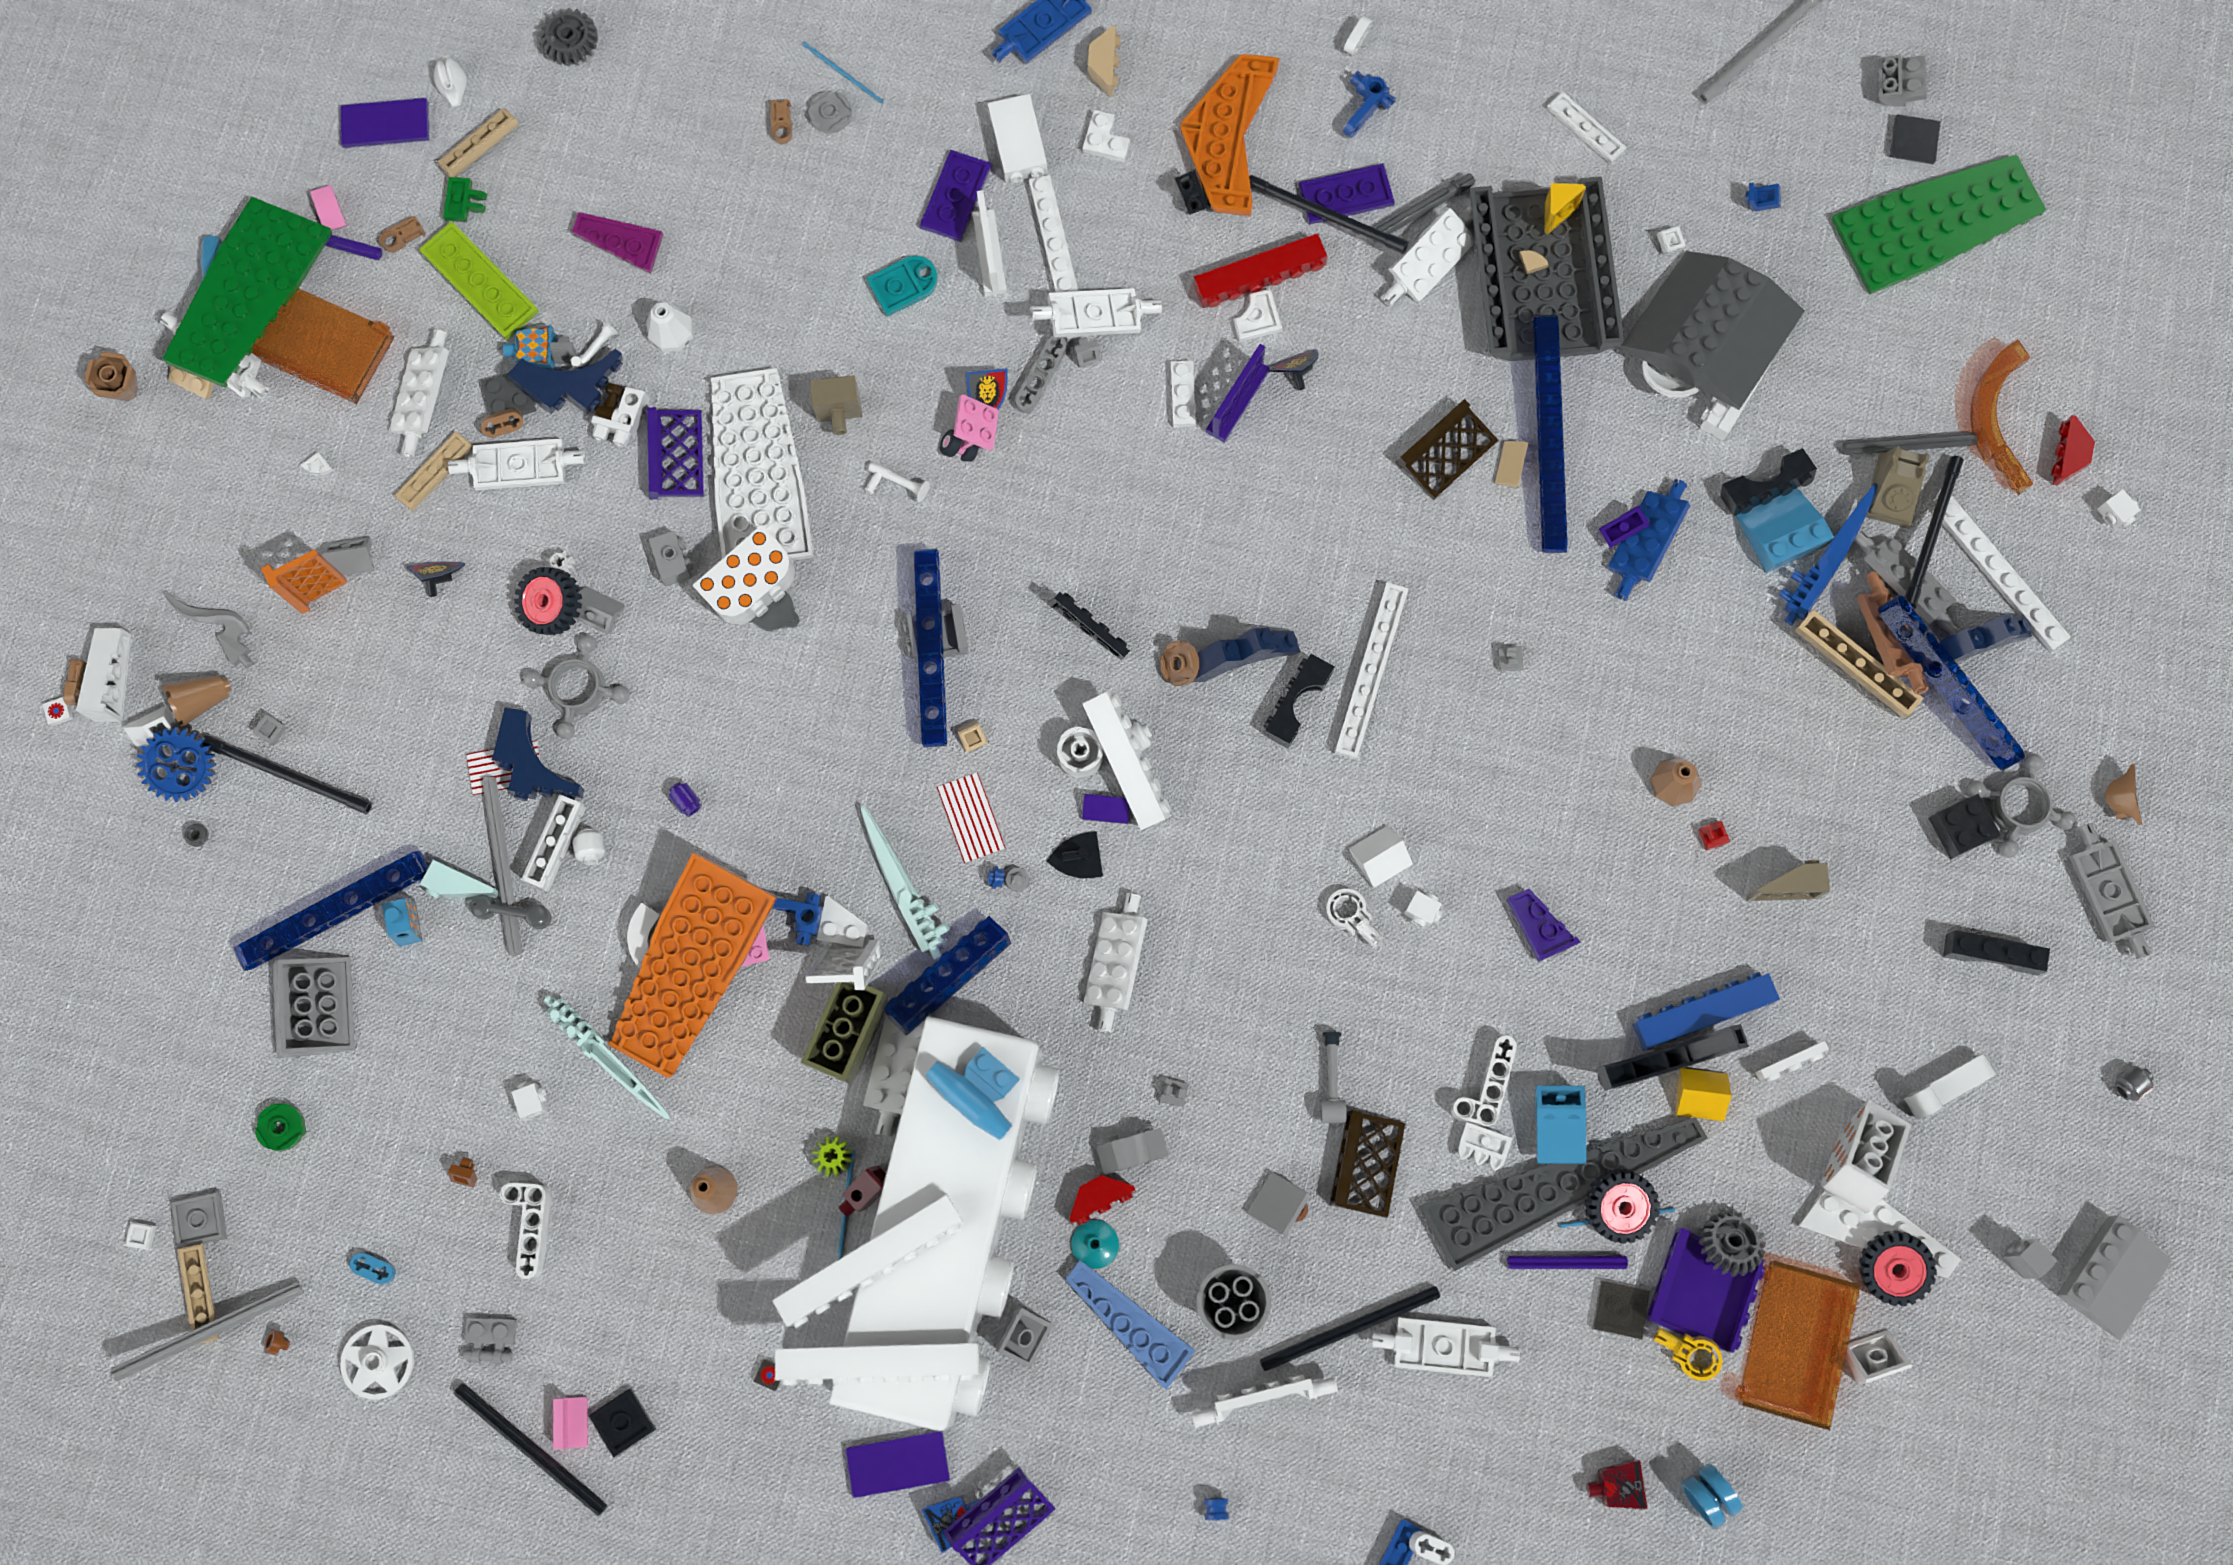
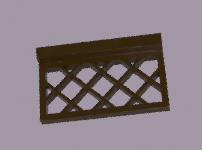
M1465 399L1396 461L1401 469L1404 467L1433 500L1499 441L1469 408L1470 404ZM1466 415L1473 421V430L1462 429V419ZM1448 432L1457 433V444L1446 443V434ZM1461 433L1473 434V445H1462ZM1477 434H1485L1491 442L1487 446H1478ZM1431 447H1442L1441 459L1430 458ZM1445 447L1457 448V460L1445 459ZM1461 448L1473 449L1470 461L1461 460ZM1426 453V458H1421ZM1416 461L1426 462L1425 473H1417L1411 465ZM1429 462L1441 463V474H1429ZM1445 463L1457 464L1455 475H1445ZM1429 478H1441L1440 489L1436 492L1429 486Z
M1347 1111L1329 1206L1388 1218L1406 1123L1364 1114L1359 1111ZM1364 1119L1372 1121L1377 1129L1368 1136L1362 1130ZM1378 1123H1383L1385 1125L1380 1127ZM1389 1125L1398 1127L1397 1137L1391 1141L1388 1140L1383 1132V1129ZM1380 1133L1386 1144L1375 1150L1369 1139ZM1366 1142L1372 1154L1362 1160L1357 1152L1358 1146ZM1388 1147L1393 1154L1391 1162L1385 1165L1378 1153ZM1375 1156L1382 1168L1371 1174L1365 1162ZM1361 1165L1368 1177L1357 1183L1353 1177L1354 1169ZM1384 1171L1389 1178L1388 1184L1380 1188L1374 1177ZM1371 1180L1377 1192L1367 1198L1360 1186ZM1357 1189L1364 1201L1356 1206L1348 1204L1349 1194ZM1380 1195L1384 1201L1383 1211L1374 1210L1369 1201ZM1364 1204H1366V1205L1368 1206V1208H1364V1207H1361V1206H1363Z

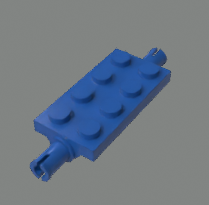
M1036 0L998 30L999 35L1005 41L991 50V53L997 62H1001L1011 52H1016L1027 64L1090 15L1092 8L1085 0Z
M1674 479L1667 495L1647 491L1640 504V508L1650 526L1620 542L1608 565L1610 571L1616 572L1622 577L1617 590L1614 592V596L1622 600L1623 598V601H1627L1634 585L1638 584L1641 580L1651 582L1690 508L1688 501L1680 499L1687 488V484L1684 481Z

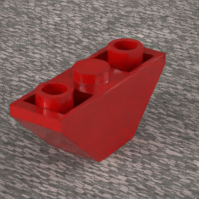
M2071 415L2065 422H2062L2059 428L2061 439L2055 449L2057 462L2051 471V476L2054 477L2052 485L2055 486L2083 471L2092 462L2095 441L2075 415Z
M1100 1175L1079 1187L1069 1220L1071 1224L1077 1223L1080 1226L1091 1220L1089 1215L1097 1211L1101 1215L1111 1210V1204L1119 1200L1122 1204L1132 1199V1193L1136 1192L1133 1185Z

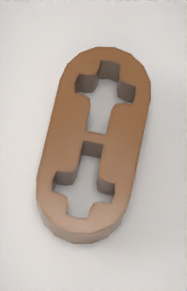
M514 408L487 415L482 419L481 430L485 436L491 438L517 431L523 425V415L518 409ZM513 415L514 418H518L517 423L513 424L512 421H508L509 416ZM488 422H491L493 425H496L495 430H491V428L488 427Z

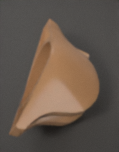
M2131 764L2122 777L2109 784L2105 792V798L2108 805L2115 811L2116 819L2132 817L2138 825H2143L2136 795L2135 764Z

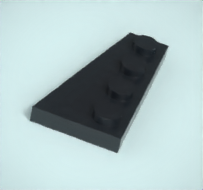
M1059 592L1048 603L1053 609L1056 606L1059 607L1063 613L1062 616L1068 621L1080 623L1079 627L1085 634L1091 637L1097 636V643L1119 660L1125 658L1130 652L1126 648L1128 645L1124 640L1119 637H1113L1109 633L1110 629L1105 624L1094 621L1091 618L1093 615L1084 607L1080 609L1075 605L1074 598L1068 593L1062 594Z

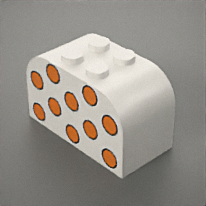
M761 525L695 582L693 586L723 620L731 624L740 625L748 623L756 616H762L768 610V605L773 601H779L785 595L784 591L790 587L794 580L795 568L784 548Z
M1868 1099L1849 1120L1839 1135L1824 1173L1821 1187L1862 1212H1870L1891 1189L1911 1124Z

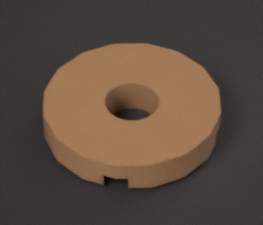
M1187 641L1170 642L1164 648L1166 649L1164 654H1161V672L1166 681L1172 683L1171 685L1187 686L1194 681L1198 674L1199 657L1197 651ZM1179 658H1180V660H1181V667H1180V669L1178 668V665H1177V661H1178Z

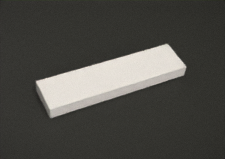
M1563 91L1548 104L1547 110L1610 165L1626 150L1627 147Z

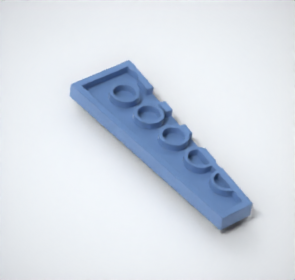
M1080 1260L1065 1280L1160 1385L1167 1390L1195 1350Z

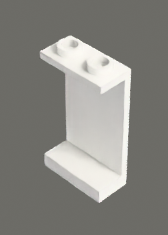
M1030 94L987 103L1004 170L1005 182L1019 183L1023 179L1037 178L1048 174L1047 161Z

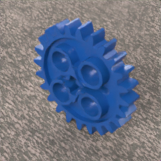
M178 727L173 728L172 733L168 728L163 729V735L157 731L154 733L155 739L152 737L146 739L149 745H141V749L145 753L137 754V757L143 759V761L136 764L138 767H143V770L137 774L140 776L145 775L146 777L141 783H150L148 791L156 789V797L165 794V801H168L172 796L175 802L180 801L181 796L185 801L190 799V794L194 798L199 795L198 790L201 792L206 790L204 784L209 785L212 783L208 776L215 775V772L210 770V768L217 765L214 762H210V759L215 754L207 753L211 745L203 746L202 743L205 738L197 740V732L188 735V728L183 729L181 733ZM164 745H168L171 747V756H168L163 752ZM187 751H191L195 754V762H191L187 759ZM156 758H159L166 762H158L156 761ZM175 760H177V764L181 766L178 769H176V765L172 763ZM158 767H162L166 770V778H162L158 775ZM187 767H195L197 768V771H194ZM181 773H185L190 777L189 784L181 781Z

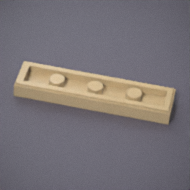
M455 431L394 496L413 512L449 474L448 466L451 465L448 464V461L462 460L473 449V445Z

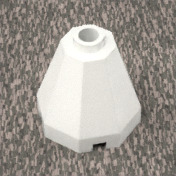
M667 302L657 303L651 309L647 319L648 340L662 352L681 351L685 347V343L688 340L690 342L693 338L691 317L678 306Z

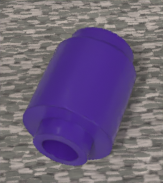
M678 782L670 788L669 791L671 793L668 797L681 814L690 817L702 807L699 803L700 799L687 783L681 784V782Z

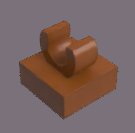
M463 1157L460 1166L451 1164L448 1170L451 1182L472 1188L475 1187L478 1179L473 1170L475 1164H472L473 1159Z

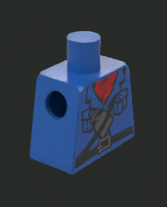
M961 1495L922 1509L941 1553L951 1548L943 1531L979 1501V1498L966 1505Z

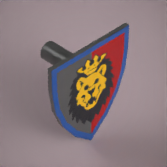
M1008 369L966 372L968 397L999 410L1007 391Z

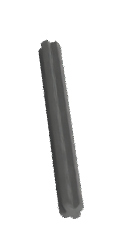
M1975 432L1848 441L1843 443L1842 451L1844 455L1887 452L1896 446H1900V449L1907 451L1975 446L1978 443V435Z

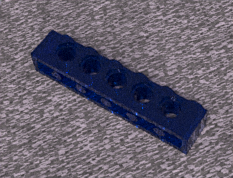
M990 916L978 922L974 930L967 936L961 937L951 950L944 952L935 964L927 967L919 978L907 984L903 992L888 1001L887 1005L883 1008L888 1019L905 1036L910 1034L927 1016L935 1012L1011 945L1008 933ZM980 942H986L983 945H978ZM968 957L966 960L960 961L961 958ZM946 972H951L948 976H942ZM927 988H933L929 992H924ZM911 1003H916V1004H915L914 1006H912V1007H909V1008L907 1007V1006H908L909 1004H911Z

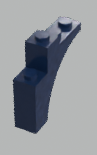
M614 348L606 357L595 364L570 371L541 368L521 358L508 373V378L510 382L550 414L555 410L559 411L565 405L566 398L584 413L588 414L591 410L595 411L602 402L600 400L601 393L597 389L604 388L609 381V375L612 372L616 373L622 367L623 357L622 353Z
M2000 615L1978 627L1966 628L1919 651V655L1927 673L1938 672L1991 649L2024 641L2032 637L2030 632L2031 626L2023 616Z
M1253 628L1236 639L1218 640L1197 653L1199 657V670L1193 682H1206L1220 674L1254 662L1295 655L1301 652L1294 631H1270V628Z
M505 707L492 761L499 769L512 771L508 791L514 796V799L520 801H528V798L536 800L538 791L539 794L552 797L553 794H558L573 800L575 798L583 799L585 790L580 784L572 783L556 776L541 763L532 742L531 715L527 711Z

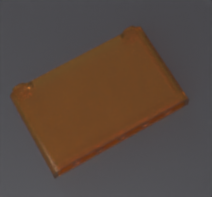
M298 289L286 306L282 305L278 311L279 316L274 323L270 322L266 327V334L263 338H258L252 346V353L261 359L263 363L357 405L395 338L389 331L390 327L380 321L377 323L370 321L313 294Z
M1770 1261L1768 1265H1764L1763 1288L1742 1383L1737 1386L1735 1399H1738V1403L1741 1406L1830 1431L1861 1285L1782 1262Z

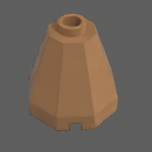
M103 352L100 354V358L97 360L92 359L88 362L84 380L97 397L130 401L136 397L138 391L136 371L123 354Z
M1681 757L1660 761L1650 778L1651 785L1653 784L1655 797L1671 807L1692 802L1702 785L1697 767Z

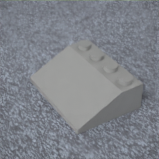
M351 957L277 960L273 964L277 1058L354 1051Z
M2119 1215L2108 1216L2056 1296L2116 1339L2121 1340L2172 1260L2144 1233Z

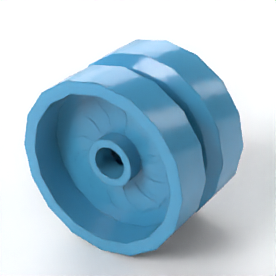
M1707 1463L1698 1470L1701 1482L1697 1478L1689 1476L1680 1484L1685 1495L1700 1516L1712 1529L1716 1530L1725 1523L1723 1511L1734 1517L1743 1510V1505L1722 1474L1711 1463Z

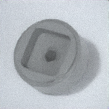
M1013 868L1007 873L1006 883L1009 889L1014 892H1021L1028 887L1029 876L1024 869Z

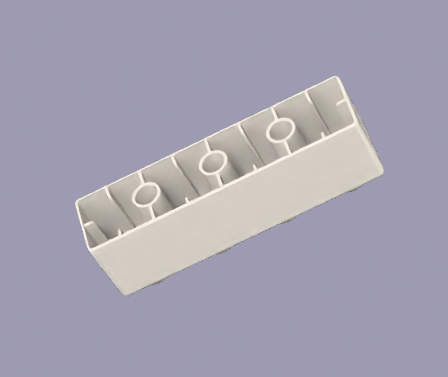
M931 1016L926 1017L870 1241L945 1195L950 1197L964 1222L959 1224L961 1229L948 1236L945 1233L938 1237L939 1242L928 1249L923 1246L916 1250L918 1255L911 1260L904 1262L902 1259L895 1263L896 1268L883 1276L880 1272L872 1277L874 1279L873 1283L862 1289L858 1286L843 1347L974 1343L981 1314L997 1318L1002 1316L1014 1269L1013 1260L995 1256L1004 1217L1021 1221L1025 1219L1037 1172V1165L1035 1163L1018 1160L1027 1121L1042 1125L1048 1123L1059 1081V1069L1041 1065L1042 1052L1036 1041ZM984 1047L1020 1078L1004 1099L994 1102L1013 1125L1001 1140L996 1139L971 1123L948 1103L927 1079L926 1073L937 1061L964 1076L967 1064ZM980 1356V1374L974 1375V1380H959V1375H949V1380L934 1381V1376H924V1381L909 1382V1377H899V1382H883V1377L873 1378V1383H858V1378H848V1383L833 1385L830 1404L943 1431L954 1424L957 1413L974 1417L978 1415L987 1385L991 1360L990 1358Z

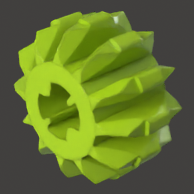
M826 1136V1145L818 1141L817 1145L821 1148L820 1151L812 1150L813 1154L819 1155L818 1158L812 1160V1163H821L816 1170L821 1172L825 1169V1176L828 1177L832 1169L834 1175L839 1176L838 1168L840 1167L846 1172L848 1168L844 1165V1162L852 1163V1159L846 1157V1155L852 1153V1149L843 1150L848 1142L844 1140L839 1144L840 1138L838 1136L834 1137L833 1142H831L829 1136ZM833 1150H836L834 1153L838 1155L837 1159H832L831 1163H829L830 1159L827 1158V1154H831Z

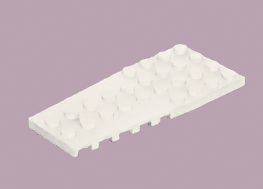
M777 368L711 378L712 423L714 425L713 445L715 452V505L722 559L761 525L784 548L792 561L814 558L806 493Z

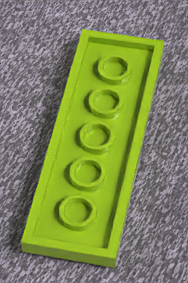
M452 221L419 249L421 254L506 340L540 312Z

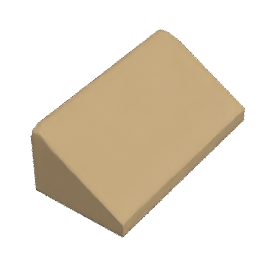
M1504 442L1495 484L1517 489L1528 442Z

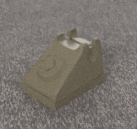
M1896 446L1886 453L1881 452L1879 454L1872 486L1876 483L1878 488L1866 515L1867 518L1905 528L1912 526L1916 504L1926 474L1925 467L1929 460L1928 453L1918 454Z

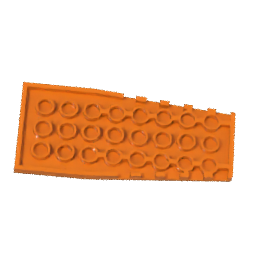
M693 852L659 918L650 940L651 944L648 952L644 955L641 969L632 984L634 986L630 996L626 999L625 1008L621 1018L617 1021L616 1030L608 1045L667 1078L672 1077L746 960L777 896L704 856Z

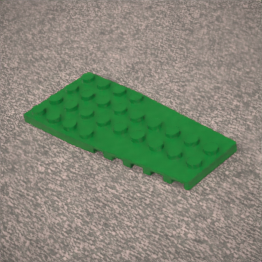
M2012 155L1888 193L1835 214L1831 220L1869 294H1873L1928 272L1954 259L1955 256L1961 253H1967L1981 243L1985 244L1991 241L1992 238L2000 234L2003 235L2020 224L2023 225L2038 215H2043L2046 208L2019 157Z
M251 196L219 247L163 356L164 362L167 365L226 388L230 376L233 372L237 373L241 368L239 365L246 355L249 356L252 353V346L258 338L262 339L266 334V327L270 322L274 323L279 316L278 311L282 305L286 306L299 289L331 237L332 229Z

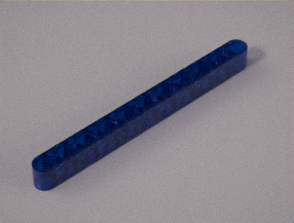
M1535 315L1533 332L1542 552L1566 553L1568 539L1558 315Z

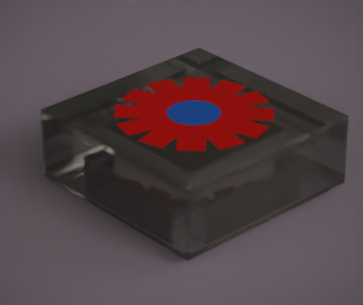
M763 1359L753 1382L776 1392L781 1380H775V1363Z

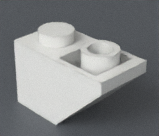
M164 706L125 725L123 728L135 746H141L143 744L149 745L146 739L149 737L155 739L154 733L157 731L163 735V729L168 728L172 733L173 728L178 727V723L167 707Z

